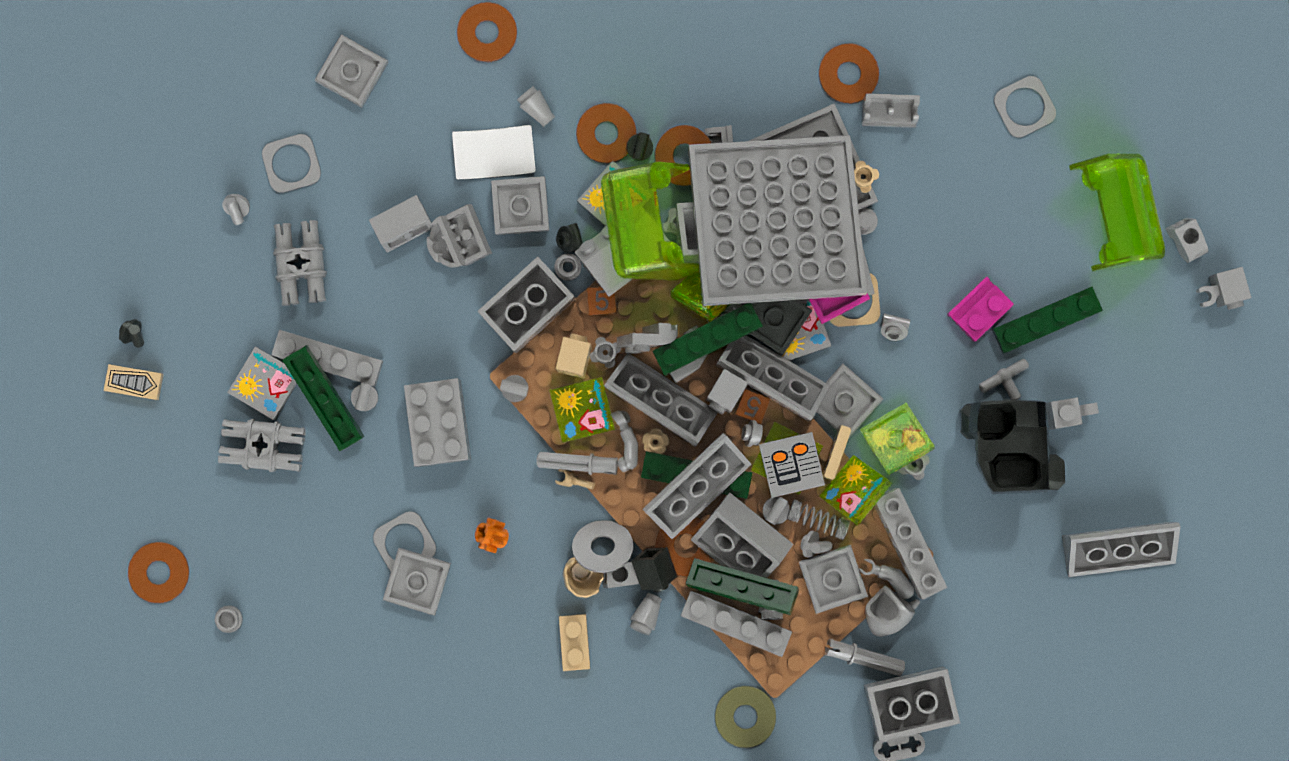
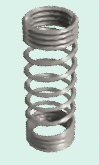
M793 500L787 519L797 523L806 508L803 525H805L813 510L810 528H812L820 513L816 530H819L827 515L824 533H826L834 518L830 535L834 534L837 527L835 538L841 540L845 538L850 520L841 517L836 523V515H833L829 520V512H826L822 518L821 509L815 515V507H812L808 513V504L801 510L802 502Z

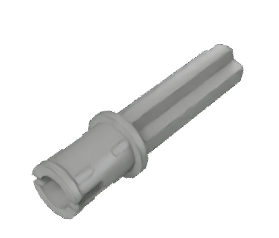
M540 452L537 455V466L539 468L588 472L589 475L593 473L617 475L618 458L599 457L593 453L590 456Z
M831 638L826 643L829 647L835 648L825 647L826 656L845 660L849 665L856 663L897 676H901L905 670V662L903 660L859 648L855 643L849 645Z

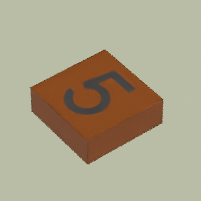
M601 287L587 288L590 316L617 314L615 293L608 296Z
M745 389L735 415L748 420H755L758 424H761L770 398Z

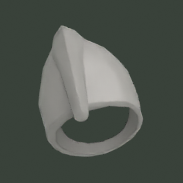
M884 585L865 607L866 620L873 635L879 637L899 632L913 618L914 610L920 604V601L915 599L909 603Z

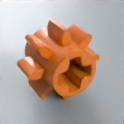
M487 518L486 523H480L475 531V540L479 542L478 548L496 553L497 548L505 547L509 538L507 529H504L505 523L491 518Z

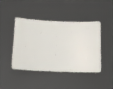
M531 125L452 132L457 179L510 176L534 173L536 171Z

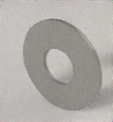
M607 520L595 521L582 527L575 535L572 543L573 555L576 561L587 570L598 573L611 572L621 568L628 562L633 553V539L629 531L616 522ZM599 537H606L614 542L615 547L610 554L600 556L591 550L592 542Z

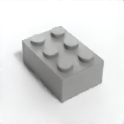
M536 257L477 312L515 353H518L576 299L542 260Z
M456 378L404 385L414 467L471 460L461 380Z
M943 666L864 685L875 736L879 742L960 724L948 669Z

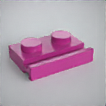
M985 277L947 315L956 322L973 342H976L1014 304L988 277Z

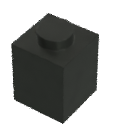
M667 547L646 548L632 560L641 590L663 591L677 577Z

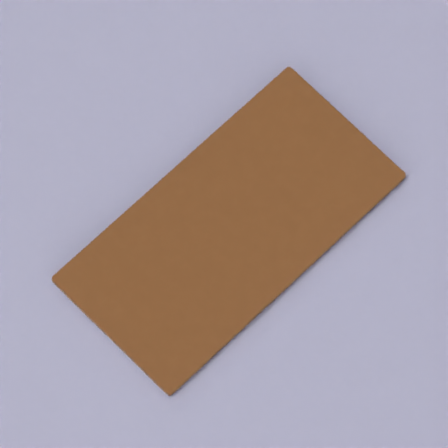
M667 254L615 292L617 314L590 316L587 289H585L575 298V301L518 353L514 352L490 374V379L499 389L502 380L511 375H519L527 381L529 386L527 396L522 401L511 403L555 453L590 456L593 453L599 457H616L618 459L624 457V442L620 435V427L611 416V413L619 410L626 411L629 414L630 422H628V425L632 427L638 442L637 466L633 470L629 469L626 472H622L618 466L617 475L605 473L589 475L588 472L584 471L572 472L579 479L595 483L594 489H587L616 522L629 531L633 541L642 551L646 548H655L656 538L661 529L643 508L669 484L641 478L646 453L642 438L651 429H660L669 438V444L666 446V451L663 455L693 461L724 433L751 463L745 471L753 472L748 499L736 498L764 521L766 520L763 516V505L771 498L759 445L747 447L744 440L741 439L742 428L744 424H748L750 421L735 415L743 393L730 413L726 411L723 415L717 413L697 446L694 447L604 387L607 380L627 355L625 348H621V351L616 354L614 359L615 365L612 368H607L605 364L600 362L594 363L589 358L585 378L559 373L556 370L563 337L570 338L571 334L587 337V342L591 343L592 353L596 347L595 341L599 337H604L606 341L613 344L617 343V337L631 333H643V327L657 323H670L671 325H678L677 338H679L692 327L697 325L699 328L708 323L706 320L709 317L707 313L704 314V311H699V308H693L694 305H691L688 301L685 302L686 300L683 301V299L677 296L678 294L686 295L692 302H694V299L696 300V296H699V299H697L699 301L694 303L699 306L703 304L702 293L697 288H694L696 286ZM595 281L588 288H597L600 286ZM664 345L652 347L648 352L631 354L664 376L652 352ZM728 345L708 354L699 370L678 382L677 385L707 405H710V402L706 399L723 372L716 364ZM604 350L603 354L607 355L608 351ZM670 374L665 376L666 378L674 382ZM597 380V383L600 385L598 389L601 392L599 395H601V400H603L601 403H605L603 410L607 414L605 417H607L606 421L609 422V429L605 427L592 430L593 433L586 429L581 431L580 428L582 426L578 422L587 409H589L588 412L601 409L599 401H597V393L593 391L594 382ZM748 385L745 388L746 390L765 396ZM564 388L566 392L569 391V388L571 392L575 388V394L581 391L576 397L582 398L577 399L576 402L583 404V406L580 404L575 405L578 410L575 407L572 409L574 418L570 409H568V416L566 414L567 409H564L563 413V407L558 409L561 406L557 404L559 400L556 399H559L561 396L559 390L564 393ZM593 399V401H596V403H590L589 400ZM770 399L761 422L763 433L759 444L812 432L823 474L834 441L813 418L808 422ZM569 422H572L576 427V435L572 438L565 434L566 425ZM653 440V444L657 445L658 440ZM843 453L835 479L823 478L824 486L780 496L788 501L789 507H791L793 500L802 502L801 510L808 504V513L812 507H815V515L821 509L822 518L826 512H829V520L833 515H836V523L841 517L850 520L848 531L843 540L835 538L837 527L834 534L830 535L834 518L826 533H824L827 515L818 531L816 529L820 513L812 528L809 527L813 510L805 525H803L806 508L797 523L787 519L781 524L773 525L766 521L793 544L782 562L767 578L779 580V582L799 588L791 615L783 613V619L766 620L792 631L783 656L780 657L712 629L773 698L780 696L825 655V647L832 649V647L826 644L829 638L840 642L866 619L865 607L867 603L884 585L896 592L888 580L878 578V575H863L860 573L868 597L816 614L798 562L808 558L803 555V550H801V541L804 535L812 530L818 532L819 541L831 542V550L850 544L858 568L864 572L872 570V565L864 561V559H870L875 565H885L901 570L909 580L871 499L881 495L876 488L873 489L870 496H868L869 498L863 501V505L858 507L854 516L850 517V513L842 507L840 510V502L836 500L840 499L842 493L857 491L854 494L863 499L871 487H873L870 482L868 483L869 480L864 475L860 476L863 480L856 479L857 486L855 480L853 483L848 481V479L843 481L847 478L845 476L846 473L843 472H847L850 464L853 466V462L845 453ZM839 488L837 495L833 499H826L829 490ZM720 494L696 517L705 522L727 495ZM681 534L676 538L674 549L679 556L688 558L696 553L698 546L691 541L692 535ZM713 559V561L711 562V563L720 565V564H719L717 561H715L714 559ZM677 575L671 582L685 600H687L690 590L761 618V613L758 612L759 606L687 587L686 581L688 576Z

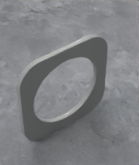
M1034 76L1025 77L1001 89L994 97V105L1008 132L1014 137H1024L1050 124L1056 117V109L1041 80ZM1019 88H1030L1042 97L1044 112L1038 122L1029 126H1022L1014 123L1009 118L1006 112V101L1013 91Z
M298 134L268 143L263 148L262 158L271 187L276 192L285 193L315 184L320 179L321 170L314 145L307 135ZM290 144L304 148L311 160L308 174L302 180L293 183L279 179L272 167L275 153L281 147Z
M406 512L382 525L374 532L373 541L390 571H392L395 560L388 554L385 540L388 532L398 524L407 523L417 527L424 538V548L421 554L429 557L435 555L436 544L421 517L415 512Z

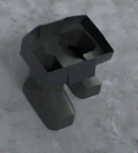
M980 401L965 404L959 411L961 413L962 428L960 433L966 439H975V463L992 494L1046 493L1049 490H1059L1065 484V462L1057 454H1050L1049 428L1046 425V403L1044 401Z

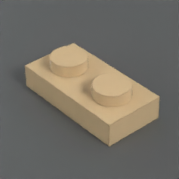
M586 614L559 616L563 671L590 669Z

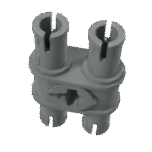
M316 220L309 221L310 228L307 221L301 222L303 246L301 248L293 247L290 223H282L283 227L280 224L274 225L277 247L273 252V255L276 257L277 276L275 277L281 286L282 306H290V303L293 305L299 304L296 283L299 278L307 279L309 303H317V300L319 302L326 301L323 278L326 277L327 271H324L322 252L324 247L319 243L318 221ZM298 257L308 261L306 264H302V269L300 270L295 265H291L298 262Z
M255 419L248 420L247 422L223 420L222 426L233 428V430L222 429V437L245 438L246 447L239 449L220 446L219 453L230 454V456H218V463L242 465L245 470L254 468L269 470V472L276 471L277 469L301 471L302 465L293 464L291 461L302 462V454L279 453L277 449L280 442L304 445L305 438L294 436L295 434L306 436V429L304 427L282 426L279 421L269 423L255 421ZM263 439V442L268 443V447L263 448L261 453V449L257 448L256 445L261 443Z

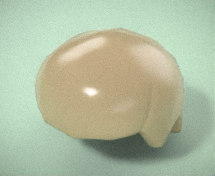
M575 557L569 559L565 564L562 575L565 587L575 596L583 598L597 594L604 579V573L585 569L576 561Z

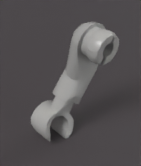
M618 410L611 413V416L619 425L620 435L624 442V457L618 459V466L622 472H626L629 469L633 470L638 464V442L632 427L628 425V422H630L629 414L626 411Z
M864 559V561L872 565V570L864 572L859 568L860 573L863 575L874 574L878 575V578L888 580L898 596L903 599H908L913 595L914 587L901 570L885 565L878 566L872 560Z

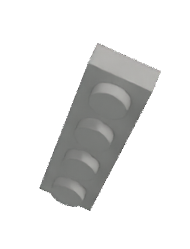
M279 330L272 356L284 359L305 345H308L323 371L376 387L383 364L382 360Z
M690 590L681 616L780 657L783 656L792 631L692 590Z

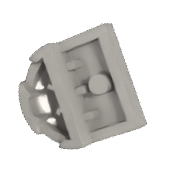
M467 204L447 215L439 216L432 222L431 225L433 227L430 236L427 237V247L430 255L436 262L451 268L470 265L492 254L472 204Z
M657 323L643 327V333H631L617 337V348H625V353L631 354L648 352L652 347L674 341L678 336V325Z

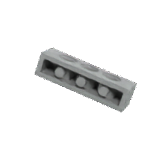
M894 488L871 499L918 598L923 600L946 589L947 585L900 488Z

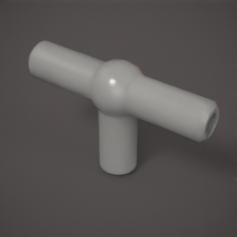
M1021 359L1007 368L1000 369L997 374L979 384L980 390L986 393L1002 383L1010 399L1018 400L1021 395L1012 377L1029 367L1028 362L1025 359Z

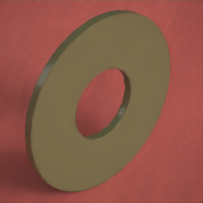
M740 686L729 690L722 696L716 707L715 722L721 736L730 744L743 748L754 747L763 743L771 735L776 723V711L771 699L763 691L751 686ZM741 705H750L757 712V722L751 728H740L734 722V712Z

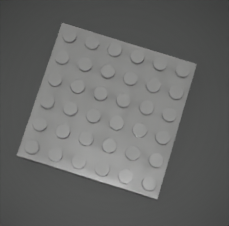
M850 135L693 144L688 146L703 306L862 296L868 293Z

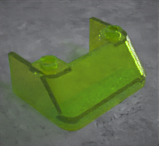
M1105 154L1069 165L1070 170H1083V184L1091 191H1097L1108 243H1104L1099 251L1101 264L1091 266L1092 271L1116 269L1162 259L1165 256V245L1149 173L1142 155Z
M653 162L613 170L602 177L601 187L613 267L620 277L626 279L679 280L699 272V264L684 263L683 253L678 244L673 241H664L657 190L666 188L670 184L672 177L690 170L689 164Z

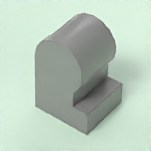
M1184 218L1165 228L1169 237L1173 238L1180 256L1187 263L1208 253V246L1196 219Z
M632 561L627 562L617 570L604 573L603 588L639 584Z

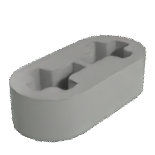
M919 733L879 742L876 739L873 744L874 755L880 761H897L916 757L925 748L924 738ZM911 736L915 740H919V744L915 745L916 750L914 751L909 747L901 748V744L908 743ZM883 742H886L889 746L897 745V749L890 750L888 756L878 752V749L882 748Z

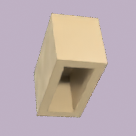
M571 334L570 338L563 337L556 370L559 373L585 378L592 350L591 343L587 342V337Z

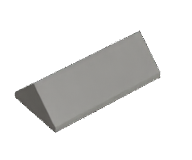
M747 335L728 344L716 364L718 368L726 369L748 382L747 385L808 422L814 417L830 385Z
M627 353L604 385L606 389L694 447L697 446L717 415V412L708 407L709 405L629 353Z
M722 433L655 496L643 510L673 539L735 481L751 463L732 441Z
M1164 522L1062 535L1068 577L1176 564L1180 524L1179 522Z

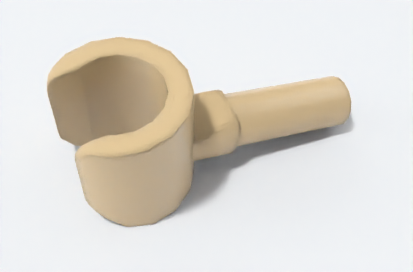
M558 470L565 473L563 482L555 480L558 485L565 487L579 485L594 489L595 483L579 479L572 471Z

